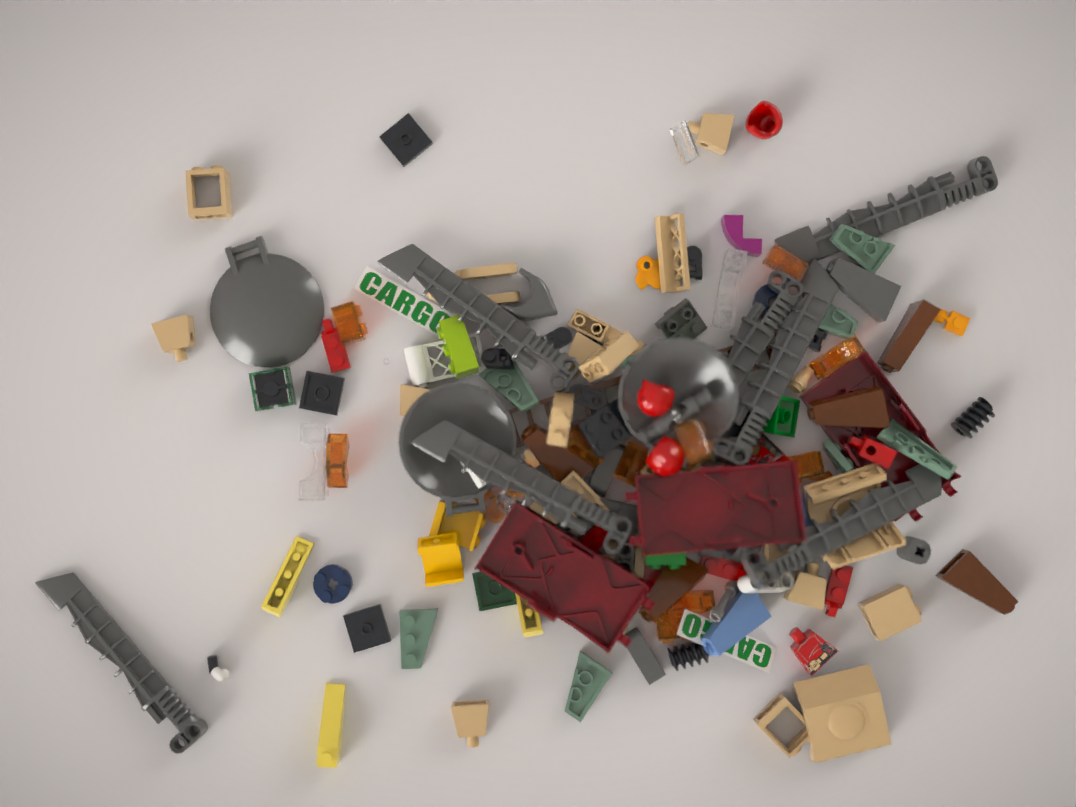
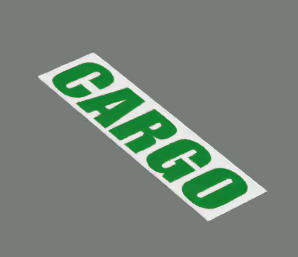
M366 266L354 287L360 293L437 336L436 328H439V321L455 316Z
M684 609L676 635L703 646L701 638L714 621ZM747 635L723 654L769 673L776 647Z

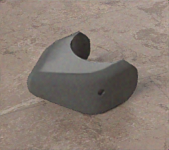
M520 268L519 274L524 276L532 286L531 298L519 307H510L502 303L499 306L523 321L557 315L558 311L547 285L539 277Z

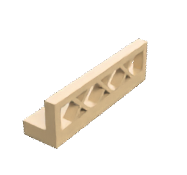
M684 213L654 217L661 293H678L691 290ZM676 219L678 220V227H677V229L675 228V220H676ZM679 239L680 245H679V247L677 248V243H676V242H677V240ZM679 258L681 259V266H680V267H679V265H678V260H679ZM681 277L683 278V287H680Z

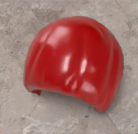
M763 100L750 111L745 121V127L756 138L770 139L781 131L783 117L777 106Z
M643 379L642 386L637 394L638 406L642 412L649 416H661L672 407L675 391L668 385L660 383L659 386Z
M663 436L647 457L646 463L659 475H673L684 465L685 453L679 443L672 438Z

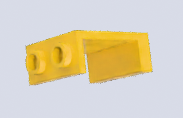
M440 500L429 536L456 532L459 546L473 551L474 547H479L481 536H478L480 528L484 529L487 518L483 517L484 512L480 513L479 511L453 514V516L447 517L445 501Z
M456 532L418 538L417 550L418 554L422 557L426 587L464 581V568Z

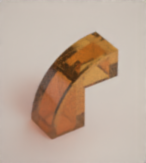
M853 335L811 361L808 366L814 370V375L819 380L830 375L843 364L857 358L866 350L856 335Z
M328 433L326 446L328 488H347L348 486L347 459L350 445L347 434Z
M692 590L665 615L680 614L684 612V609L700 614L709 612L713 606H716L713 590Z

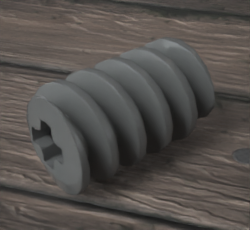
M906 536V545L896 549L897 555L906 561L916 564L927 563L931 555L930 545L922 539Z

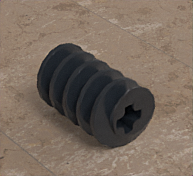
M978 397L977 401L972 403V407H968L966 412L961 413V417H957L955 422L951 423V427L961 436L973 438L970 432L978 433L976 426L983 428L982 420L989 423L990 420L987 416L995 417L991 404L984 398Z
M688 642V648L681 644L680 650L675 645L673 646V652L667 647L671 665L676 671H679L680 664L686 669L687 662L691 667L694 666L695 660L701 665L702 658L706 663L709 662L710 655L700 644L695 643L694 646L692 642Z

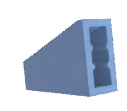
M738 588L736 595H733L727 603L723 618L719 622L714 621L701 638L704 644L703 647L709 655L720 656L772 617L757 593H743Z

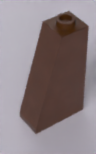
M924 299L910 304L877 362L882 365L881 369L888 373L901 370L941 310L940 308Z
M878 386L808 403V418L816 425L890 427L883 389Z
M536 423L523 430L521 435L522 441L559 483L572 471L583 479L596 468L591 458L569 444L566 447L546 444L548 431Z
M962 549L935 575L938 579L1003 615L1012 612L1015 609V605L1019 602L968 550Z
M686 557V565H681V569H669V565H665L647 598L655 603L654 607L649 611L646 607L641 606L638 613L641 614L644 620L656 623L705 578L709 570Z

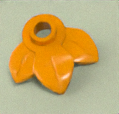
M649 256L640 257L636 263L638 272L635 276V282L640 290H643L647 285L661 290L658 259L653 260ZM645 262L649 264L648 269L644 268Z

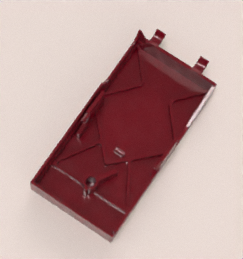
M867 351L859 352L799 396L809 409L808 403L878 386L883 389L889 422L894 419L939 452L927 436V430ZM820 425L832 443L836 442L839 445L842 455L845 458L848 457L853 462V470L874 463L859 456L855 450L856 447L848 445L847 442L851 434L861 437L862 433L865 432L877 437L884 428ZM897 450L889 469L880 466L886 473V480L881 482V488L888 487L887 480H891L894 485L908 482L909 479L906 471L920 463ZM955 471L949 479L941 476V489L949 497L957 493L952 487L951 482L961 477ZM917 509L908 512L915 522L923 518ZM900 516V517L894 519L893 521L896 522V521H897L898 519H900L902 516Z
M796 460L735 467L731 465L700 468L698 471L678 472L668 476L659 474L635 475L636 491L625 492L626 501H637L640 536L629 537L630 546L641 545L643 556L806 541Z
M517 500L474 569H478L529 601L528 606L553 622L557 617L572 626L608 654L616 642L622 643L627 648L632 640L623 632L641 605L649 611L655 605L652 600L646 597L651 591L650 582L564 528L541 516V514L527 505H521L522 502Z

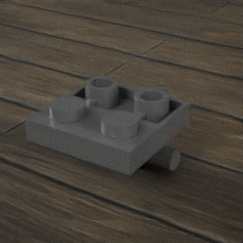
M686 298L677 306H672L667 310L664 316L655 323V326L661 329L667 338L682 337L695 339L707 329V326L691 302Z

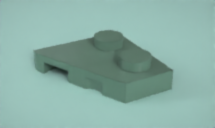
M830 439L823 442V450L836 470L839 469L842 473L853 470V462L848 457L845 458L842 455V450L836 442L832 443Z

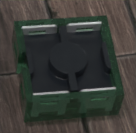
M286 366L249 373L255 411L271 410L276 405L281 408L297 405L290 367Z

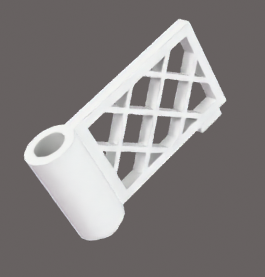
M476 333L468 334L469 339L475 337L477 346L474 349V353L481 360L483 350L479 335ZM444 340L404 349L413 387L427 388L428 383L456 377L455 373L445 375L447 371H450L449 365L446 367L438 362L444 352L443 348L439 345L445 344ZM436 347L441 350L436 360L428 355L427 348ZM481 361L482 366L479 367V373H481V372H483V370H486V369H487V368L483 365L482 361ZM436 363L446 369L442 376H433L432 369Z

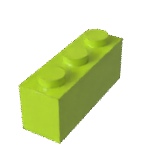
M460 315L440 320L439 328H436L439 339L444 340L443 351L445 356L450 358L451 362L448 363L451 374L455 373L456 379L479 373V365L464 321H458Z

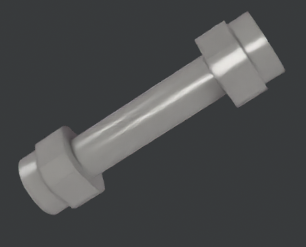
M729 580L726 583L722 598L718 605L713 606L710 611L709 617L715 622H719L723 618L727 603L731 596L736 595L738 591V583L734 580Z

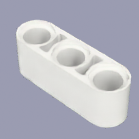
M760 572L758 575L759 580L765 583L766 576ZM788 573L784 577L778 576L779 579L767 586L756 587L751 582L749 576L744 575L738 579V588L743 593H778L792 589L794 587V578Z

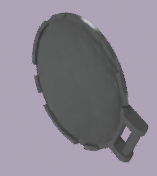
M262 236L233 248L231 246L225 248L230 268L217 282L210 303L211 324L220 344L234 358L257 367H278L300 358L315 343L322 329L324 299L315 278L298 262L285 256L269 254ZM259 248L260 253L240 260L236 259V254Z
M682 337L662 339L640 350L627 364L620 379L618 389L619 410L625 425L634 437L636 436L644 445L649 447L647 457L663 436H667L679 443L684 450V465L680 469L683 471L686 469L688 454L713 445L730 428L736 416L739 402L737 380L727 360L711 346L695 339ZM643 379L659 386L660 383L674 389L675 398L671 408L689 396L693 397L701 392L703 387L707 388L715 401L713 403L709 402L700 408L698 413L680 424H676L662 436L658 435L653 438L648 445L638 429H643L651 424L652 420L658 417L645 414L638 406L637 394L642 386ZM685 408L679 409V412L682 416L687 411V409Z
M449 383L437 386L421 395L411 405L403 418L399 432V452L406 472L421 489L445 500L447 517H451L453 514L473 511L486 512L484 494L495 485L487 484L479 489L469 472H461L463 469L461 462L451 453L443 462L412 445L411 442L446 420L506 454L515 457L517 439L512 417L495 395L481 387L467 383ZM478 498V503L459 506H452L451 504L453 501Z

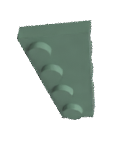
M894 419L889 422L890 427L884 428L877 436V439L946 479H949L958 467Z

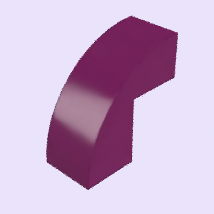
M723 215L721 225L728 242L745 255L759 257L762 254V239L743 238V215Z

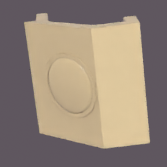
M873 463L804 486L805 509L809 520L815 519L818 524L832 521L830 509H834L840 517L850 508V499H853L856 503L868 493L869 489H880L881 482L886 480V473L878 464ZM893 521L823 556V560L827 561L832 569L904 546L906 545V539Z
M869 664L794 682L793 691L795 697L798 696L810 741L809 756L812 762H824L829 759L861 753L891 744L880 689Z

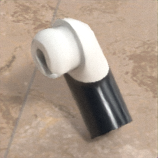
M217 655L208 656L209 673L217 681L228 679L229 671L227 669L221 670L218 667Z

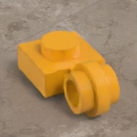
M941 309L934 321L938 323L945 321L944 330L958 336H963L970 318L955 311H950L947 316L948 312Z

